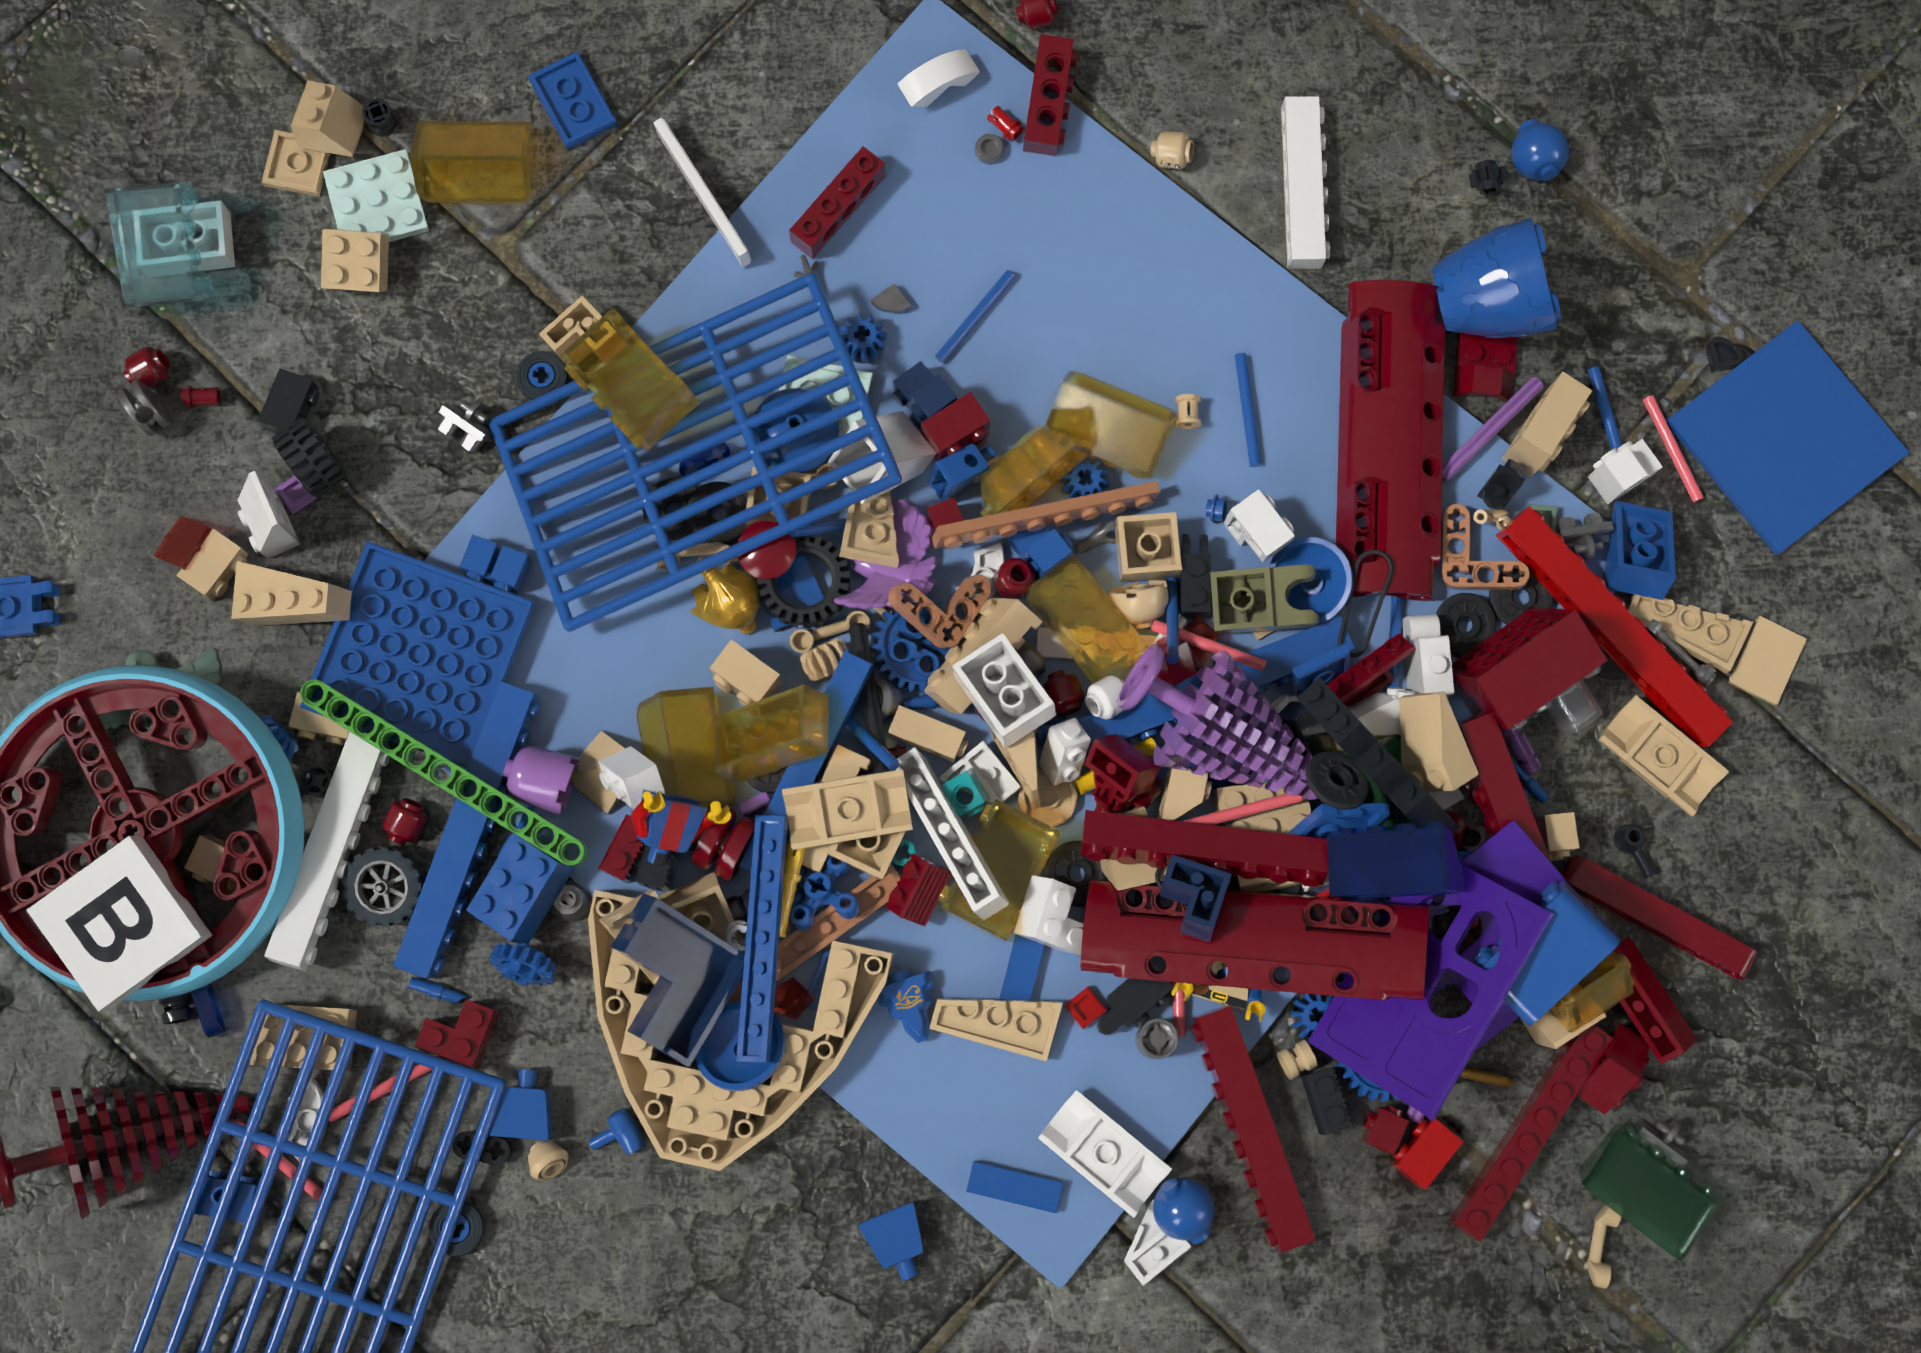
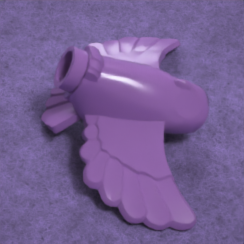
M891 497L894 513L893 523L897 539L896 549L899 557L898 568L852 560L851 567L868 579L863 586L852 593L835 598L833 600L834 603L863 610L873 607H892L888 599L890 589L902 583H910L926 597L929 595L936 579L930 576L932 570L936 567L937 559L935 556L924 561L922 559L926 554V549L931 545L930 536L933 533V527L927 524L926 516L920 514L917 505L910 504L905 499L897 500ZM905 591L900 592V594L903 596L902 600L905 598Z

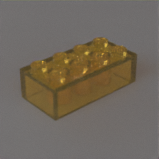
M1075 554L1027 589L1026 600L1047 627L1051 629L1092 683L1110 675H1119L1137 662L1148 647L1147 643Z
M801 685L716 716L714 772L741 782L827 753L829 695L806 685Z

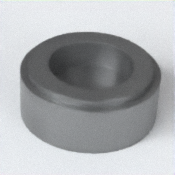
M985 134L977 140L975 154L980 162L988 165L995 164L1003 156L1004 145L998 136Z

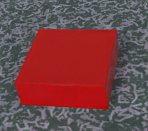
M1086 987L1064 1005L1082 1029L1107 1011L1089 987Z

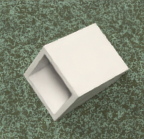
M903 411L876 416L900 471L902 481L898 485L860 501L861 504H865L922 474L936 455L934 449ZM865 419L855 421L847 433L866 425ZM872 436L834 452L828 462L836 469L876 451L877 448ZM881 461L842 480L853 492L888 476Z

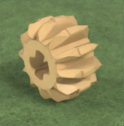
M835 638L803 653L800 661L804 673L812 681H817L833 674L845 649L849 650L848 646L845 645L842 639Z

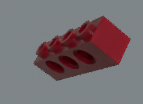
M1040 34L1024 136L1023 151L1056 156L1058 146H1064L1066 130L1060 128L1062 120H1068L1070 103L1065 102L1066 93L1072 94L1074 77L1069 76L1070 67H1076L1078 50H1073L1074 39ZM1052 66H1057L1061 68V71L1052 72L1049 70V68ZM1048 92L1055 93L1058 97L1055 99H1049L1045 96V94ZM1042 119H1050L1054 123L1047 126L1040 121Z
M862 146L789 229L791 243L813 260L886 176L885 163Z

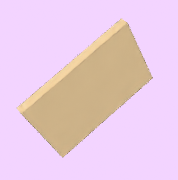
M1758 616L1733 673L1729 677L1728 683L1767 703L1777 706L1803 646L1806 644L1807 638L1762 616Z

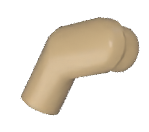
M1479 509L1474 513L1473 517L1474 521L1478 524L1496 523V527L1499 530L1511 521L1508 516L1509 513L1504 509Z

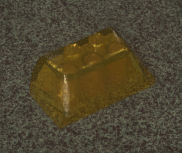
M1039 425L1030 433L1024 435L1007 453L1001 455L995 464L982 475L981 495L986 508L980 512L981 516L984 517L1030 507L1093 451L1083 440L1070 431L1050 425Z

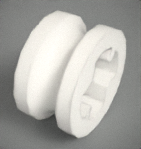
M735 920L726 927L725 936L728 944L742 951L745 950L746 934H743L744 939L739 941L735 937L734 932L740 930L742 933H746L747 922Z

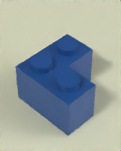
M1046 525L1041 530L1029 532L1028 529L1018 531L1015 535L1005 539L1019 558L1027 560L1032 565L1035 571V578L1040 585L1069 565L1072 555L1070 548L1073 546L1064 533L1058 534L1055 529H1052L1051 525Z

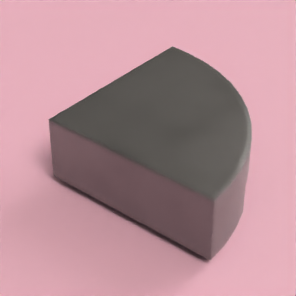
M892 284L871 299V304L880 311L904 313L911 309L910 303L895 284Z

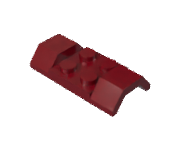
M1458 333L1453 397L1481 395L1496 397L1503 403L1510 400L1512 396L1513 374L1515 373L1518 337L1490 338L1481 335Z

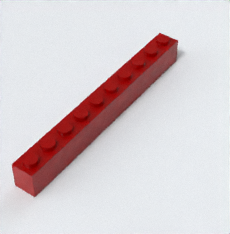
M1529 506L1519 512L1495 535L1520 562L1528 567L1529 572L1564 609H1575L1589 632L1604 652L1669 721L1700 748L1710 746L1733 723L1727 716V711L1707 695L1705 687L1699 682L1694 681L1686 673L1685 666L1681 662L1674 660L1667 653L1665 645L1660 640L1653 638L1646 630L1645 624L1626 609L1624 601L1618 596L1613 595L1605 587L1604 580L1600 576L1593 574L1585 566L1584 559L1569 549L1565 544L1564 538L1558 532L1552 531L1545 523L1541 513Z

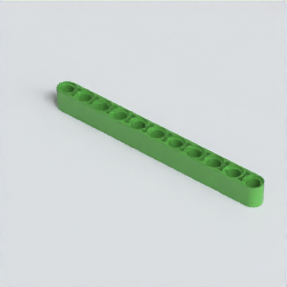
M318 680L307 681L302 686L300 697L307 706L553 858L569 866H580L587 861L589 849L582 840L342 692ZM321 687L323 689V697L320 701L314 702L312 694L315 689ZM347 703L349 706L348 714L343 718H339L337 714L339 706ZM372 718L374 729L370 733L365 734L363 724L367 719ZM398 734L400 738L399 746L391 750L388 746V740L392 735ZM419 750H424L426 754L425 761L420 765H415L413 761L414 754ZM448 765L451 769V776L448 780L441 781L439 771L443 766ZM474 781L477 785V791L473 796L467 797L464 793V787L468 782ZM500 797L503 806L499 812L493 813L490 810V802L493 798ZM525 812L528 816V824L524 828L518 829L515 824L516 816ZM551 828L554 832V839L550 844L544 845L541 841V833L545 829ZM577 844L580 849V855L576 860L570 861L566 856V850L570 845Z

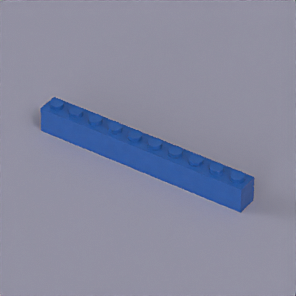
M1341 616L1247 652L1267 660L1263 672L1235 661L1234 665H1239L1245 672L1247 681L1248 679L1251 680L1258 690L1254 696L1267 692L1266 686L1277 683L1279 687L1291 683L1293 668L1338 647V638L1343 619ZM1345 627L1342 645L1346 644L1351 653L1355 647ZM1227 671L1224 677L1228 678L1231 672ZM1193 675L1174 687L1183 692L1189 683L1200 688L1203 682ZM1242 680L1239 686L1243 688L1247 681ZM1147 692L1135 707L1125 710L1113 718L1105 720L1093 714L1078 718L1077 721L1091 739L1085 758H1087L1095 739L1117 734L1130 743L1131 739L1141 736L1142 740L1159 734L1157 729L1162 728L1166 721L1176 726L1178 720L1171 714L1173 707Z
M500 681L467 770L508 795V788L506 786L508 777L503 776L506 762L508 759L514 760L520 747H525L530 736L528 726L531 718L535 719L537 717L541 702L538 701L539 695ZM474 781L468 782L464 787V793L467 797L473 796L477 791V785ZM495 797L490 802V810L493 813L497 812L500 803L503 804L500 797ZM456 798L393 965L395 968L426 979H434L435 974L439 975L445 963V958L442 957L446 945L450 946L454 940L456 929L453 926L456 918H460L465 910L467 901L464 900L467 889H471L476 881L477 872L474 870L478 860H482L486 854L488 843H485L488 833L489 831L493 832L497 825V822Z

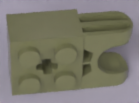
M1306 564L1210 572L1214 631L1218 635L1304 628L1319 624V615L1313 610H1298L1291 607L1288 602V594L1295 585L1310 582L1316 576L1314 566ZM1243 595H1247L1251 599L1250 603L1244 608L1240 604L1237 605V602L1243 599Z

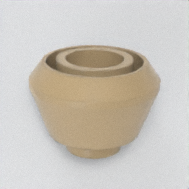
M542 1140L534 1144L528 1155L529 1170L532 1178L546 1181L560 1174L568 1163L569 1155L567 1151L553 1141L546 1142Z

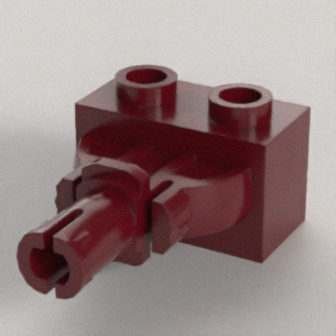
M1117 734L1095 739L1084 763L1085 766L1094 772L1095 788L1092 795L1097 803L1094 811L1107 813L1123 811L1127 802L1133 800L1138 794L1150 791L1160 766L1154 765V761Z

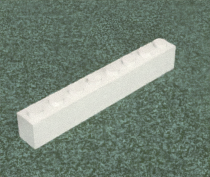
M351 732L348 734L303 852L300 872L293 892L278 918L264 957L272 962L305 972L308 965H312L317 955L315 945L318 937L323 936L327 929V913L329 908H333L337 902L339 890L336 889L340 879L347 873L345 869L350 863L347 860L351 850H355L358 846L360 825L362 822H366L369 817L371 806L368 804L372 794H376L379 790L381 769L383 766H387L390 760V756Z

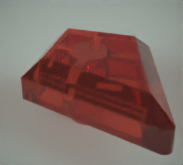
M1199 616L1183 629L1216 642L1219 638V635ZM1189 645L1193 653L1192 660L1198 672L1205 664L1211 652Z
M792 977L775 988L774 1011L797 1020L816 997L796 978Z

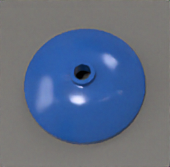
M788 388L777 391L768 396L759 405L754 415L809 390ZM821 398L754 428L753 431L758 443L791 429L789 424L792 421H798L802 424L833 410V408L824 398ZM838 421L763 454L766 463L770 467H774L838 438ZM833 453L792 472L806 473L824 464Z
M1317 537L1299 538L1291 541V543L1278 551L1272 558L1269 567L1306 564L1315 567L1316 576L1314 579H1318V587L1312 589L1310 586L1311 581L1297 584L1290 590L1288 602L1291 607L1298 610H1313L1319 615V624H1322L1336 617L1348 603L1353 589L1352 567L1343 551L1333 543Z
M741 1001L727 1004L695 1056L697 1066L703 1076L714 1086L727 1091H745L765 1082L779 1067L785 1051V1033L779 1019L774 1014L770 1064L736 1062Z

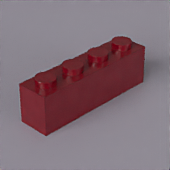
M1630 936L1620 941L1617 947L1596 967L1659 1063L1662 1064L1685 1053L1698 1039Z

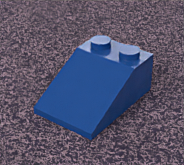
M1615 501L1611 520L1614 529L1609 535L1605 563L1606 588L1663 600L1676 579L1672 512Z

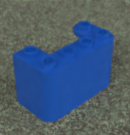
M1563 879L1558 884L1555 881L1551 882L1541 892L1543 898L1540 907L1552 911L1554 915L1504 999V1002L1528 1026L1534 1024L1605 959L1620 942L1616 931ZM1501 936L1497 940L1500 945H1493L1490 948L1487 945L1483 946L1474 955L1475 962L1473 964L1484 970L1493 968L1499 958Z

